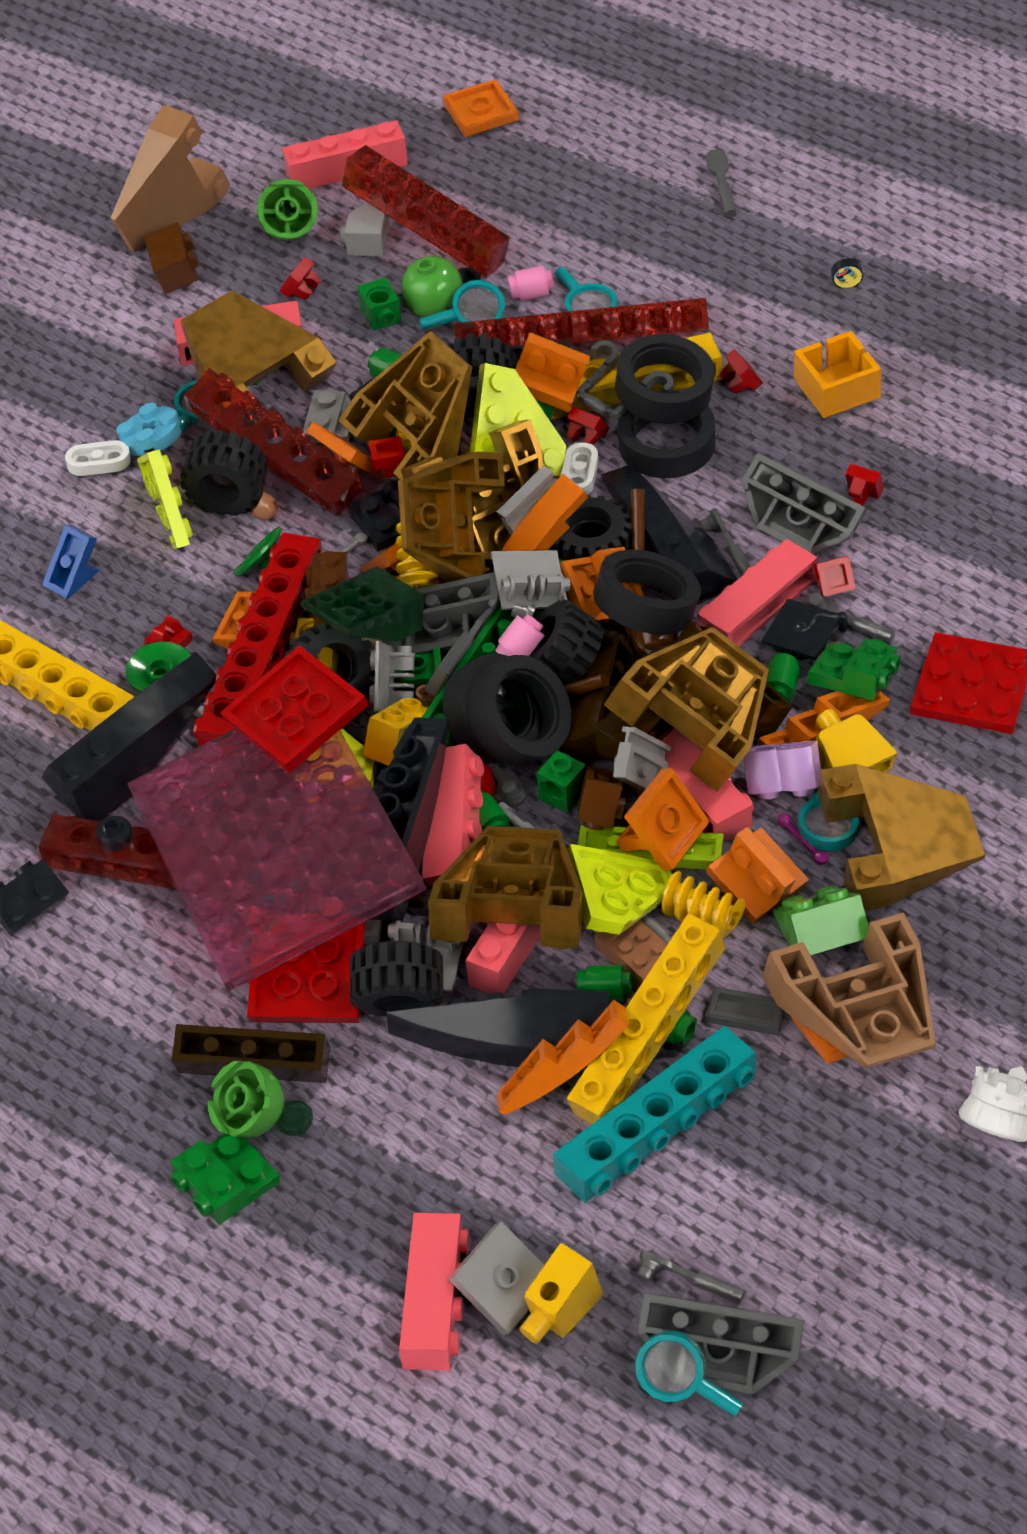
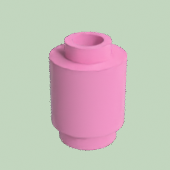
M543 265L514 271L515 274L508 275L512 300L520 299V301L550 296L549 289L554 288L551 270L545 271Z
M526 614L524 618L517 615L499 638L498 642L500 644L495 651L507 656H530L545 637L540 632L543 625L529 614Z

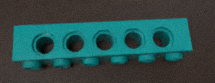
M724 1025L554 1152L555 1175L585 1203L595 1195L601 1196L605 1194L616 1179L624 1173L630 1174L634 1172L645 1157L653 1151L659 1152L663 1150L669 1143L670 1138L681 1130L686 1131L692 1128L698 1121L699 1116L710 1108L716 1109L721 1106L726 1100L727 1095L736 1088L747 1086L756 1074V1052Z

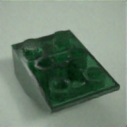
M378 566L301 601L303 608L347 636L398 642L422 630L424 595Z

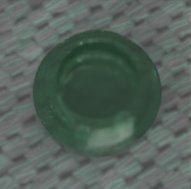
M302 1101L286 1102L276 1126L286 1135H302L313 1123L312 1110L309 1105Z

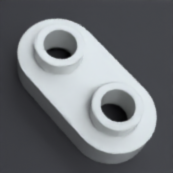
M113 440L73 446L66 452L65 460L67 469L71 474L86 476L121 471L128 467L131 462V456L126 443Z
M583 442L571 445L566 450L561 475L565 474L587 495L594 488L598 468V451L596 447Z

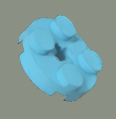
M147 403L140 407L139 413L118 425L116 431L120 441L126 443L129 447L130 455L143 456L145 454L144 450L154 448L155 450L160 449L162 451L173 444L182 432L179 427L182 425V422L175 409L166 406L157 407L156 403Z

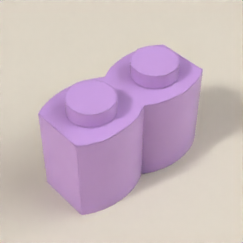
M817 741L754 746L743 759L748 794H759V799L779 797L781 791H793V796L811 795L819 785L821 765Z

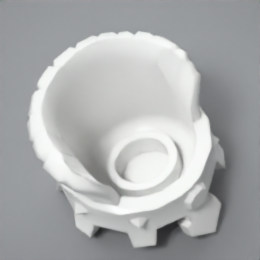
M976 1066L975 1079L971 1081L973 1084L971 1095L964 1101L958 1111L960 1118L969 1125L988 1134L1012 1141L1026 1142L1027 1084L1025 1082L1027 1081V1073L1023 1067L1012 1068L1009 1074L999 1073V1069L990 1067L986 1073L983 1071V1066Z

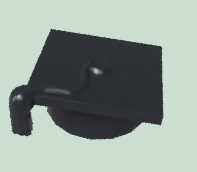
M787 598L761 642L764 645L780 649L782 653L790 654L797 660H816L826 649L827 641L837 625L838 630L845 633L847 631L848 616L845 612L835 613Z

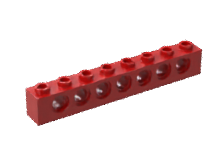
M282 532L278 544L272 546L269 557L270 562L267 569L263 568L260 573L259 587L256 593L253 592L250 596L246 617H241L235 642L231 641L228 646L224 667H219L213 692H208L206 696L204 713L202 717H198L195 721L193 735L198 740L200 753L240 760L248 739L225 722L220 712L283 659L290 642V634L294 632L298 618H300L306 605L305 588H311L307 587L306 567H312L313 553H323L321 538Z

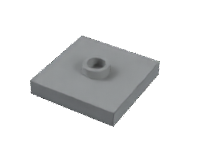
M500 1221L491 1228L448 1280L501 1334L506 1335L511 1332L529 1310L524 1296L527 1289L544 1267V1264Z

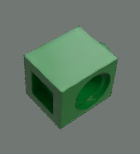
M386 277L357 286L360 310L373 331L402 322L399 298Z
M556 750L537 772L539 800L568 814L579 801L586 764Z

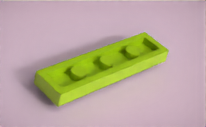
M583 825L580 827L578 845L655 860L648 850L622 851L616 840L627 827L610 828L604 826L602 831L589 829ZM702 832L675 868L706 870L708 865L723 855L724 834Z

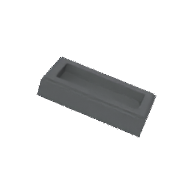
M463 631L435 670L424 689L426 692L433 696L439 693L472 645L474 636Z
M714 986L705 1021L707 1023L779 1036L785 1011L777 1006L773 997Z

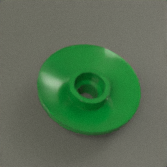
M280 526L276 527L248 553L246 559L236 567L233 574L240 576L257 567L267 569L270 562L271 548L273 545L278 544L282 528Z
M155 642L145 645L134 652L127 662L126 677L128 683L134 690L140 693L190 657L191 654L181 645L172 642Z

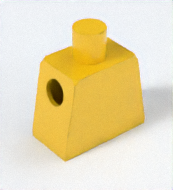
M828 709L816 718L817 724L822 729L816 737L821 769L851 764L862 765L882 772H887L893 768L897 751L862 715L856 714L841 721L834 709Z
M562 1242L525 1293L524 1298L531 1314L519 1330L527 1339L538 1344L549 1329L561 1338H564L604 1295L593 1263Z

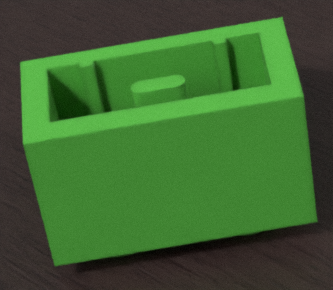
M837 885L816 890L817 896L804 899L803 895L784 899L782 900L783 906L772 909L788 945L791 946L804 942L810 955L864 940L869 928L861 895L850 892L847 888L838 889Z

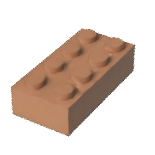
M641 920L637 921L620 935L607 932H597L594 934L595 948L614 965H623L624 972H631L632 981L638 987L641 986L668 945Z

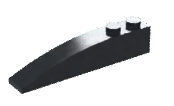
M632 465L600 474L612 498L618 501V506L623 505L627 509V514H630V517L631 490L644 489L645 551L671 558L690 570L699 581L701 587L699 600L721 593L726 586L732 585L738 580L714 540Z
M197 652L128 701L50 763L42 779L87 829H90L141 787L214 686L217 674Z
M414 717L394 749V758L386 769L382 768L376 778L378 784L370 797H364L359 805L360 813L353 824H347L342 833L323 889L325 897L360 915H364L367 919L401 920L403 922L422 863L437 802L450 724L448 719Z
M533 988L522 990L521 996L504 998L502 992L487 994V1000L469 1002L467 997L452 998L451 1002L442 1006H437L433 1001L387 1006L386 1017L389 1034L415 1044L462 1058L496 1065L519 1067L542 1039L556 1046L578 1019L591 1027L609 1006L610 996L609 991ZM585 1066V1067L581 1070V1072L584 1073V1071H585V1069L587 1068V1066Z

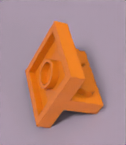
M529 333L515 370L536 400L569 412L590 356Z
M672 767L660 770L624 816L629 825L616 842L623 852L648 850L663 871L673 870L710 821Z
M748 827L737 833L730 850L708 865L706 869L709 877L725 894L729 892L733 895L732 902L734 904L740 898L745 900L743 914L753 924L770 913L772 909L782 904V900L790 898L805 887L809 881L806 875L762 827L754 833Z

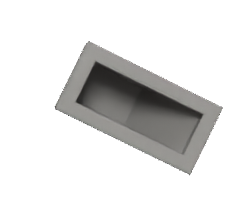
M381 194L348 213L347 223L341 226L340 231L341 244H346L347 255H384L391 219L389 194Z

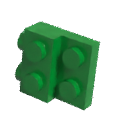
M864 639L858 649H853L845 643H830L809 670L807 684L873 701L881 689L886 690L891 675L898 673L901 655H897L898 647L887 645V643L878 639Z
M223 1134L209 1145L200 1140L170 1161L173 1170L170 1178L175 1187L181 1193L188 1191L193 1197V1203L199 1213L205 1218L210 1215L218 1225L281 1182L280 1175L245 1138H237L229 1134Z

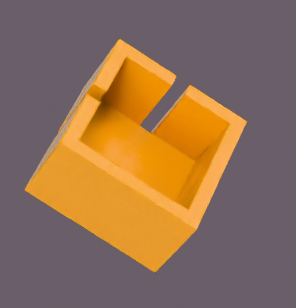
M852 331L825 340V369H823V345L820 342L794 351V380L823 418L881 398L882 369L869 352H865V347Z

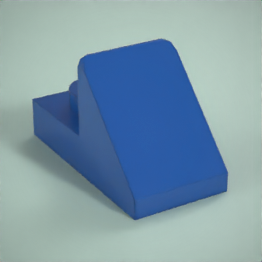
M65 524L42 585L69 599L99 572V569L88 564L97 538L74 525Z

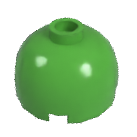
M282 179L274 181L259 197L257 206L259 223L265 232L276 240L286 242L299 240L309 233L316 223L318 211L316 197L298 180Z
M427 256L414 261L407 267L401 280L404 303L407 308L413 309V313L423 317L447 310V307L452 305L455 292L463 285L459 271L453 263L440 256Z
M233 1061L223 1067L214 1078L211 1087L215 1088V1092L213 1094V1101L208 1100V1111L211 1122L218 1131L237 1138L258 1137L272 1129L280 1119L284 1108V1092L281 1083L271 1070L250 1061Z

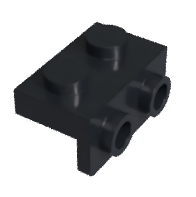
M44 859L35 865L31 861L22 865L13 873L16 878L5 885L3 881H0V924L10 936L69 894V891Z

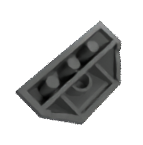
M758 452L741 480L755 527L782 542L788 539L813 555H817L851 539L868 510L866 507Z
M492 572L366 600L367 629L385 644L394 647L396 652H398V646H412V653L415 654L433 653V648L440 647V652L447 651L452 648L463 631L474 636L473 639L475 641L500 603L495 574Z
M644 1293L638 1335L644 1343L651 1336L662 1331H678L690 1336L700 1346L705 1356L706 1371L703 1378L721 1389L754 1394L798 1362L805 1320L695 1299ZM673 1341L661 1342L651 1348L652 1353L672 1380L686 1383L693 1381L696 1373V1364L691 1352L685 1346Z

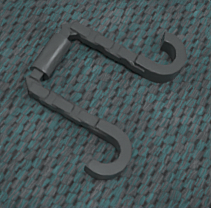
M602 340L591 347V357L598 358L601 354H609L610 356L577 389L578 402L581 401L584 406L604 417L619 419L628 411L621 403L617 408L612 409L607 403L591 394H586L618 364V346L614 342ZM664 371L651 372L640 382L641 385L648 389L657 384L665 385L663 386V393L671 394L674 390L672 376Z

